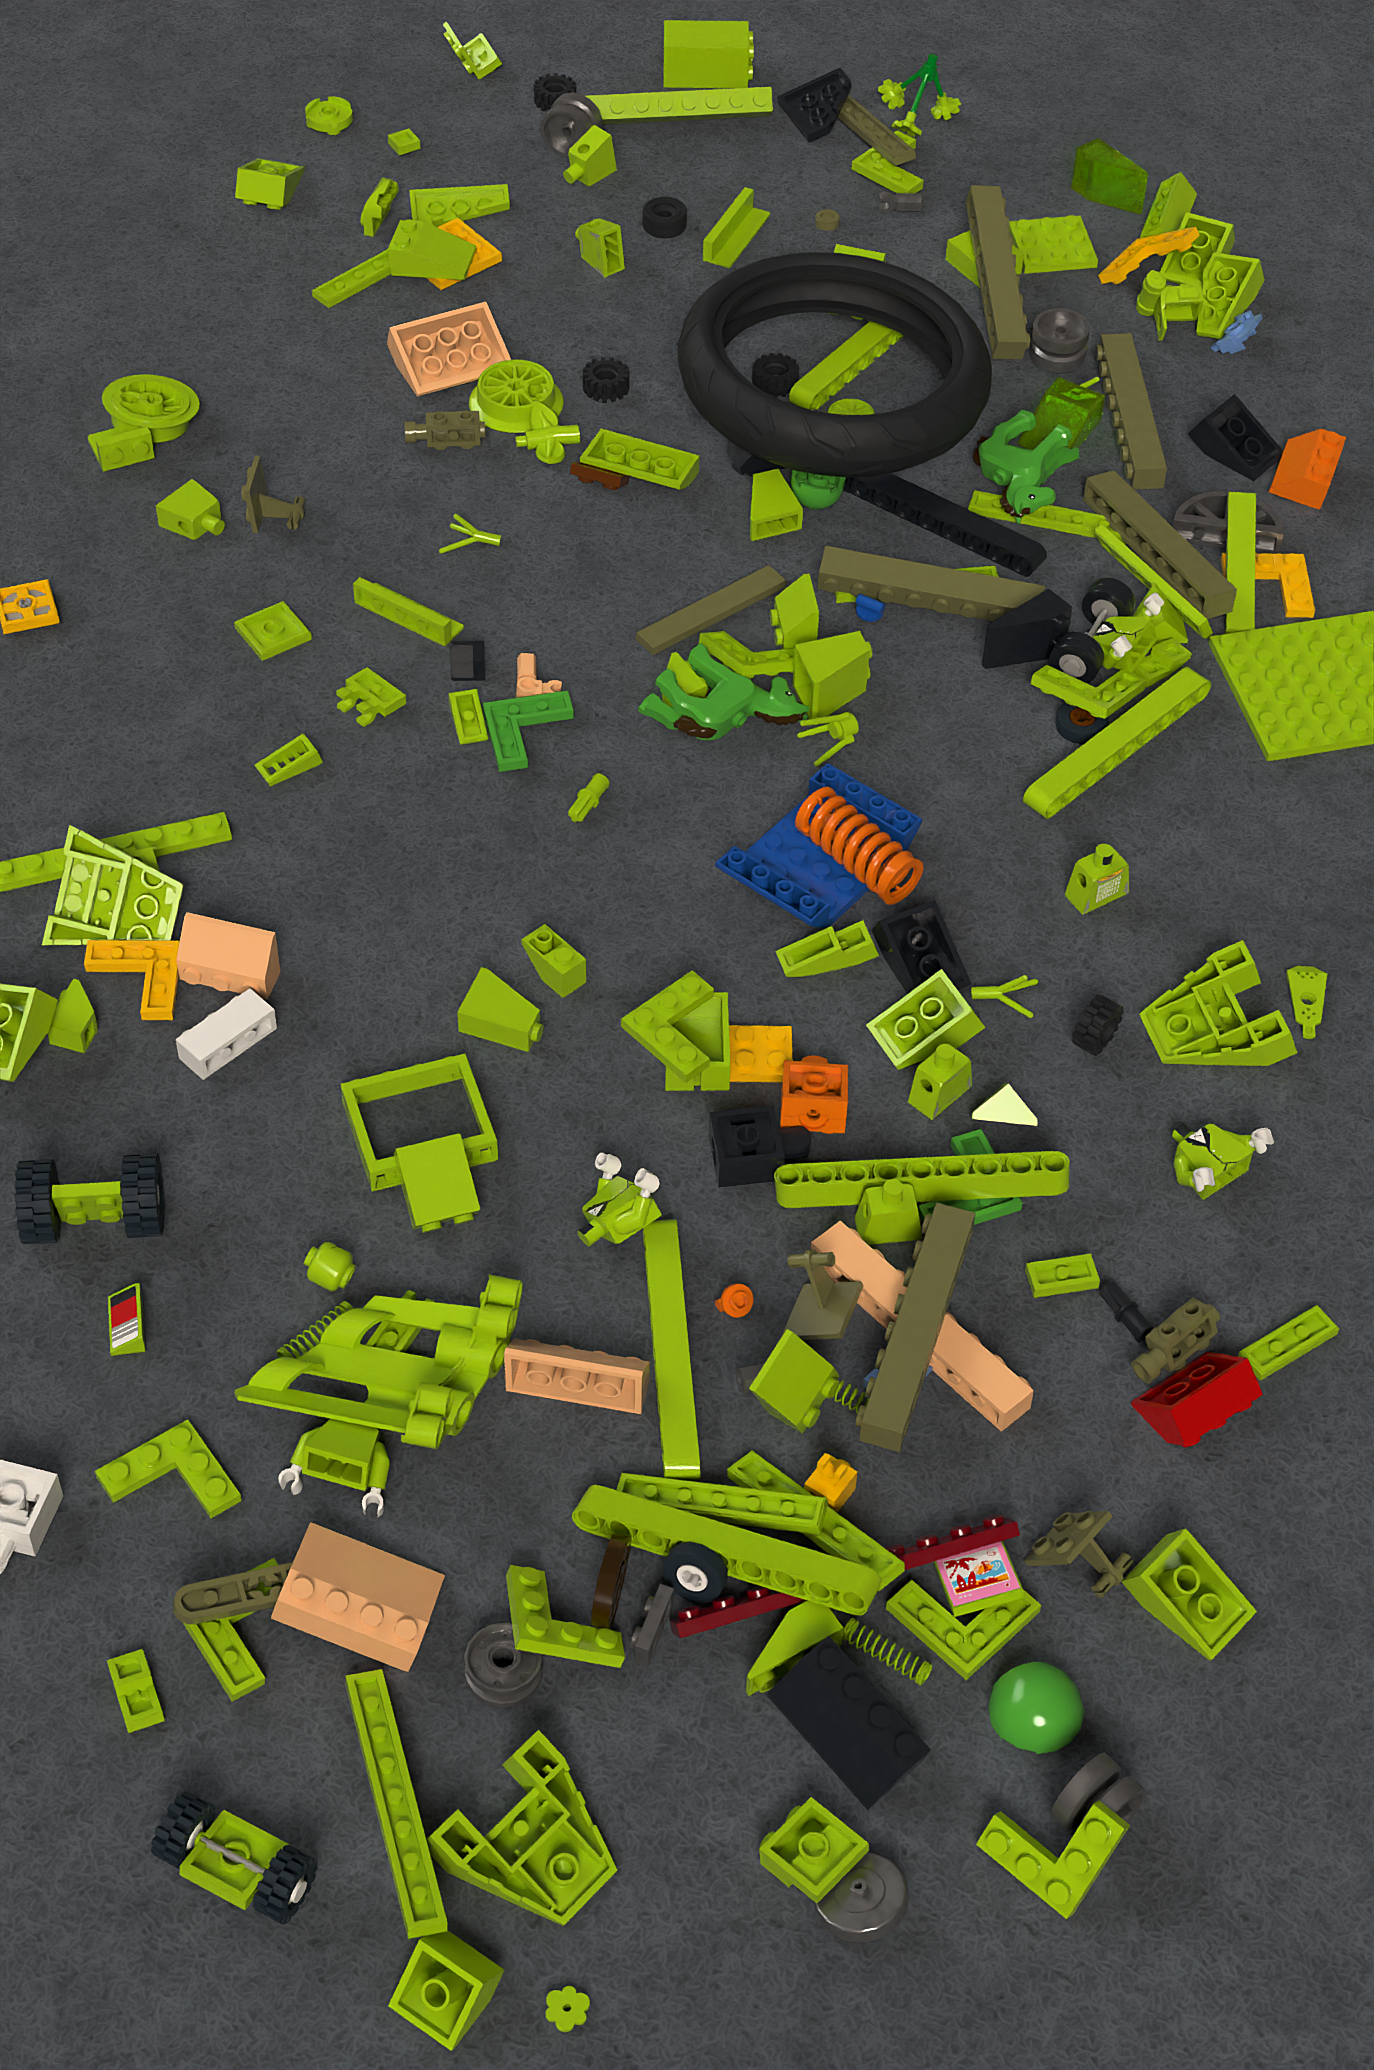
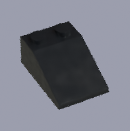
M1236 394L1232 395L1188 433L1205 455L1252 481H1255L1279 461L1283 454L1281 447Z
M1047 589L988 624L982 667L989 669L1048 659L1058 639L1069 632L1072 606L1050 589Z
M935 900L879 920L872 929L882 956L907 994L941 969L957 990L971 985V981Z

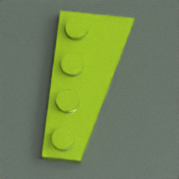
M508 184L409 190L412 220L424 221L435 227L456 218L464 221L510 209Z

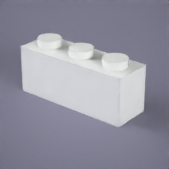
M248 989L241 995L235 996L218 1011L209 1014L193 1028L184 1031L176 1039L179 1059L204 1080L276 1030L275 1010L253 990Z

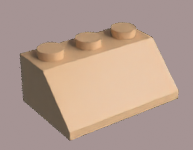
M188 912L185 914L176 958L179 979L193 985L202 984L214 987L219 991L228 990L242 994L251 989L262 999L268 1000L280 975L275 932Z

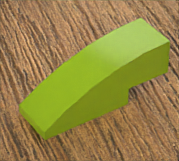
M863 920L838 932H834L833 927L830 926L775 951L786 977L810 976L847 968L879 956Z

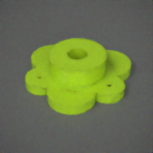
M566 1986L562 1991L553 1990L549 1992L546 1997V2004L549 2007L545 2013L546 2019L549 2022H555L556 2028L561 2032L571 2031L575 2024L583 2025L587 2019L585 2012L590 2006L589 1997L584 1993H576V1989L573 1986ZM570 2008V2011L566 2012L564 2009Z

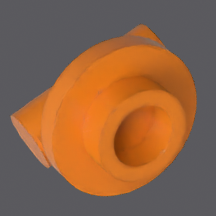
M731 1284L723 1291L721 1298L715 1300V1306L720 1312L724 1311L729 1316L735 1318L743 1317L753 1306V1294L743 1284Z

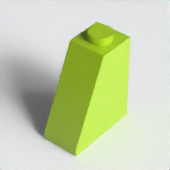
M774 469L753 474L750 517L751 541L802 529L803 508L780 470Z
M481 967L457 1012L459 1032L529 1052L533 1043L539 1042L543 1034L544 1025L540 1023V1010L487 968Z

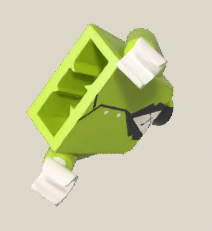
M1156 592L1147 597L1143 603L1146 607L1137 615L1131 617H1109L1100 629L1095 632L1092 638L1103 649L1104 662L1102 666L1105 669L1116 668L1133 672L1156 643L1157 636L1152 619L1159 614L1161 606L1164 604V600ZM1088 629L1085 634L1088 635L1091 629Z
M1185 1123L1180 1124L1172 1133V1138L1179 1143L1173 1162L1177 1182L1182 1186L1193 1187L1203 1200L1249 1170L1253 1151L1256 1150L1257 1153L1263 1154L1267 1150L1266 1144H1274L1270 1129L1260 1128L1255 1130L1252 1135H1239L1222 1130L1214 1124H1208L1197 1132H1194Z
M598 1154L595 1166L604 1171L603 1177L598 1180L596 1195L582 1208L588 1223L577 1231L580 1239L588 1247L600 1238H604L614 1244H619L662 1215L650 1194L659 1187L660 1183L657 1176L641 1168L635 1176L634 1183L619 1176L612 1179V1176L617 1174L621 1168L620 1160L611 1154Z
M329 1419L323 1426L304 1433L291 1457V1468L285 1469L279 1474L278 1479L282 1490L288 1481L295 1480L292 1483L291 1491L293 1495L301 1492L303 1488V1482L299 1476L301 1470L302 1474L366 1491L367 1487H370V1493H367L362 1500L363 1513L366 1515L367 1505L377 1503L379 1505L377 1512L379 1517L384 1511V1502L380 1494L381 1490H385L390 1466L385 1445L378 1441L379 1430L375 1427Z

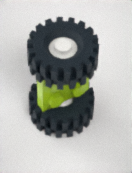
M159 1153L123 1155L121 1182L60 1185L58 1169H56L57 1165L54 1159L18 1161L16 1165L17 1170L15 1171L16 1194L14 1195L17 1229H19L21 1243L23 1245L57 1243L60 1237L61 1221L72 1225H80L86 1223V1220L114 1223L118 1222L120 1218H123L127 1238L163 1236L165 1217L164 1180Z

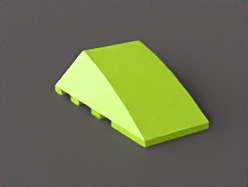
M69 825L63 855L67 856L54 915H48L42 945H87V940L171 941L184 884L84 831Z

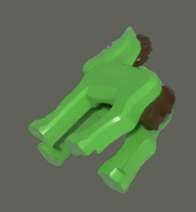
M1023 409L1009 421L1001 422L1000 425L994 427L989 438L981 436L980 440L977 441L978 447L974 448L972 456L973 462L980 466L981 472L986 478L998 485L1006 486L1002 492L1000 503L1007 514L1015 517L1018 525L1024 515L1031 514L1037 509L1052 504L1055 501V491L1049 487L1041 486L1058 467L1079 458L1078 448L1069 449L1063 447L1068 446L1072 433L1070 429L1060 424L1034 450L1009 445L1008 442L1011 439L1017 438L1021 432L1032 430L1036 426V419L1033 413Z
M702 643L691 650L688 662L692 665L693 671L699 677H702L712 689L706 699L686 694L677 683L676 674L667 668L658 676L655 684L661 688L660 692L669 699L673 707L663 703L660 697L654 693L646 697L638 707V711L641 714L654 718L668 729L679 730L687 733L688 736L706 741L719 739L734 727L740 728L749 716L761 718L767 723L774 722L776 725H788V723L794 724L807 720L805 713L810 710L808 706L796 700L795 695L790 691L784 678L776 677L771 680L769 693L754 684L749 678L733 672L725 665L712 659L708 648Z

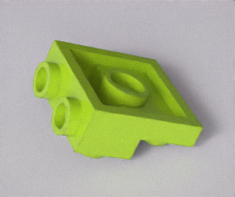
M810 1797L802 1806L798 1805L791 1810L786 1818V1822L776 1832L771 1831L764 1837L759 1848L760 1864L787 1887L794 1884L818 1904L869 1851V1843Z

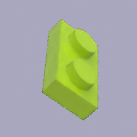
M1091 1254L1026 1263L1025 1267L1033 1298L1099 1288L1100 1279Z

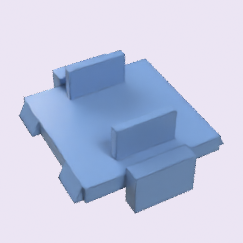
M1250 310L1237 315L1234 318L1236 322L1227 327L1224 331L1225 335L1214 342L1210 348L1215 352L1221 350L1222 354L1228 351L1233 354L1244 350L1245 346L1242 342L1246 341L1249 336L1257 333L1255 328L1263 319L1262 314L1254 316Z

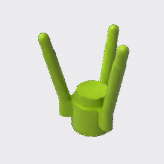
M844 712L839 715L813 718L800 722L801 726L829 724L799 732L797 734L798 738L829 731L832 738L841 740L814 762L815 766L821 765L845 745L854 742L853 735L858 733L859 726L852 713Z

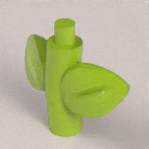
M535 401L530 414V426L533 430L525 431V436L515 437L516 447L527 446L528 450L536 449L537 458L547 464H556L564 459L566 452L562 444H579L581 442L579 426H559L557 414L540 401Z

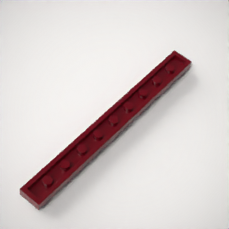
M1002 1514L984 1518L982 1520L983 1525L971 1528L969 1524L960 1525L949 1529L950 1535L937 1538L936 1534L927 1535L916 1539L917 1545L904 1548L900 1544L885 1549L905 1563V1570L1020 1536L1017 1521L1004 1518ZM757 1586L747 1590L748 1596L735 1600L733 1596H725L713 1600V1606L700 1610L699 1606H692L679 1610L678 1617L669 1619L672 1633L679 1638H683L805 1600Z

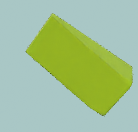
M477 689L449 693L448 703L460 745L487 741L488 735Z

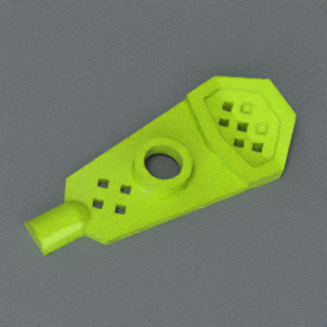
M1298 965L1287 970V982L1290 988L1295 1021L1303 1025V1037L1305 1039H1313L1316 1036L1315 1026L1321 1024L1327 973L1315 967ZM1304 999L1310 1000V1001L1312 1002V1004H1311V1005L1304 1004V1003L1302 1002V1000H1304Z

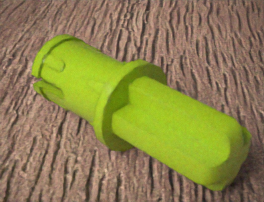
M600 773L594 774L586 788L578 792L577 800L568 811L571 821L575 823L582 822L590 810L598 806L599 798L610 784L606 776Z

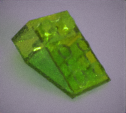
M1099 138L1077 147L1071 189L1086 200L1135 214H1142L1148 172Z
M1058 377L1047 389L1033 414L1036 419V426L1032 430L1023 432L1018 445L1034 450L1060 424L1070 429L1072 433L1068 446L1063 447L1069 449L1078 448L1101 422L1105 395Z

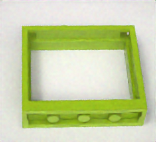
M466 1054L448 1056L444 1059L424 1064H415L411 1067L386 1071L378 1075L354 1079L340 1084L342 1103L372 1192L401 1185L394 1156L380 1160L375 1159L357 1104L462 1079L481 1132L480 1135L462 1139L469 1167L498 1160L497 1139Z

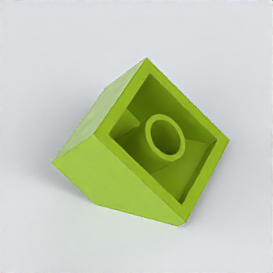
M810 573L803 574L775 597L774 609H770L771 626H776L774 630L776 646L781 645V649L795 648L796 644L817 640L819 609Z
M448 1930L447 1932L426 1935L419 1939L388 2007L452 2051L490 2002L505 1970Z

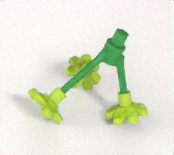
M929 54L927 62H924L923 66L903 83H893L890 79H886L883 81L884 85L878 87V91L884 94L881 97L885 103L889 101L888 107L894 110L897 106L901 108L905 104L903 92L906 90V87L918 77L922 79L911 111H908L905 120H895L891 125L892 128L899 131H907L908 136L915 137V135L921 136L922 130L917 128L914 122L917 116L915 113L927 82L934 81L938 92L936 106L931 108V114L934 119H939L943 115L944 120H948L951 118V113L956 114L960 112L958 107L961 105L958 98L953 99V97L947 98L946 93L942 90L938 72L936 71L938 67L936 65L937 55Z

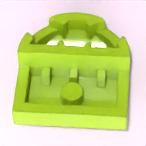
M382 177L364 206L360 222L364 227V235L374 237L391 209V203L399 191L398 183L393 181V179Z

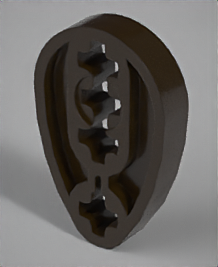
M613 1533L610 1538L597 1579L591 1615L592 1627L611 1630L614 1624L631 1550V1536Z

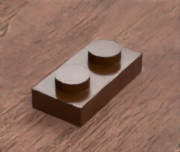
M580 460L571 463L569 473L578 476L579 481L587 483L598 481L603 483L602 486L611 490H618V487L627 485L630 477L582 463Z

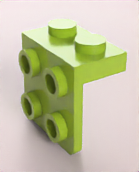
M447 21L443 24L447 30L443 33L469 74L474 72L478 79H482L502 65L482 33L462 46Z
M148 426L125 433H120L113 428L88 436V442L103 472L155 458L151 432Z

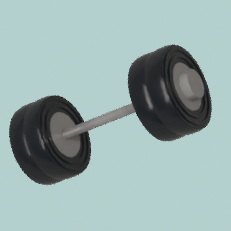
M1100 578L1093 582L1082 600L1083 614L1093 624L1088 635L1081 632H1068L1062 635L1050 653V666L1087 684L1093 681L1103 665L1104 652L1100 644L1092 637L1107 618L1112 616L1131 617L1136 606V599L1132 590L1126 584L1114 578Z

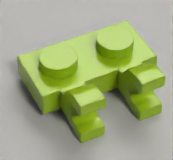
M368 667L346 679V687L336 691L337 696L343 699L337 703V708L344 713L355 706L357 699L360 698L363 701L356 705V710L362 713L361 716L356 718V722L363 727L373 722L376 714L380 713L386 717L406 704V695Z

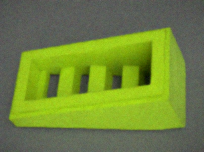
M302 733L256 763L255 767L268 785L273 786L322 764L323 761L318 751L305 734ZM294 757L295 760L291 762L289 759ZM284 762L286 766L281 768L279 763ZM273 766L276 772L271 774L267 768Z

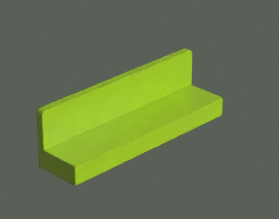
M1182 172L1161 182L1140 238L1179 230L1186 212H1191L1197 193Z
M744 187L703 240V261L731 268L769 218L770 212L753 207V189Z
M361 577L353 583L356 604L442 646H446L464 629L463 624L378 583H371Z

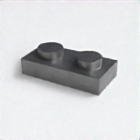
M660 1584L655 1597L651 1595L648 1597L643 1612L646 1620L643 1627H636L630 1645L631 1648L635 1649V1663L649 1667L673 1608L674 1588Z

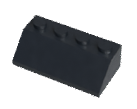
M830 1636L826 1637L806 1654L767 1693V1697L867 1810L913 1771L931 1751Z

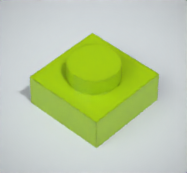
M409 128L388 135V144L399 156L421 149L420 140Z

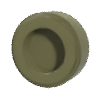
M824 209L816 213L815 225L817 228L825 231L838 228L840 216L837 212Z

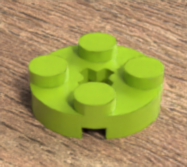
M329 96L328 101L320 102V98L309 102L305 108L307 127L320 132H327L329 135L339 134L341 130L347 128L353 122L351 104L340 97Z

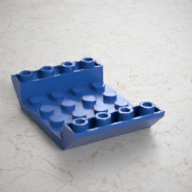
M829 763L809 779L808 796L746 852L733 846L715 862V867L808 925L820 928L830 927L869 889L866 884L858 881L854 874L849 873L844 868V865L838 864L833 859V856L827 855L822 850V847L816 846L811 841V838L804 836L796 829V815L804 801L822 787L828 786L833 788L838 796L845 798L846 805L855 806L858 814L866 815L869 823H876L880 828V832L888 833L891 837V842H899L902 845V851L908 850L922 824V818ZM828 797L822 799L823 804L828 800ZM818 803L810 815L809 824L812 823L816 812L821 807ZM846 817L837 825L834 831L842 825ZM857 826L850 832L846 840L854 833ZM867 837L862 840L858 848L865 842ZM879 845L872 851L870 856L873 855V853L877 850ZM889 856L883 861L881 866L887 861Z

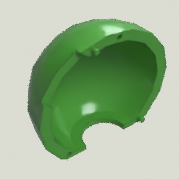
M1030 1662L1006 1672L993 1685L988 1704L991 1725L1001 1740L1003 1738L1019 1749L1033 1751L1036 1754L1055 1752L1069 1744L1081 1729L1085 1712L1079 1689L1068 1673L1047 1662Z

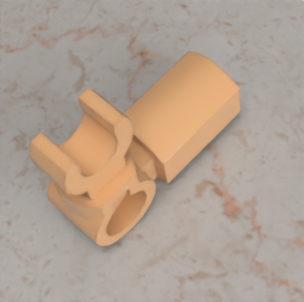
M521 653L518 656L516 698L561 691V681L552 680L542 683V680H537V660L534 654Z

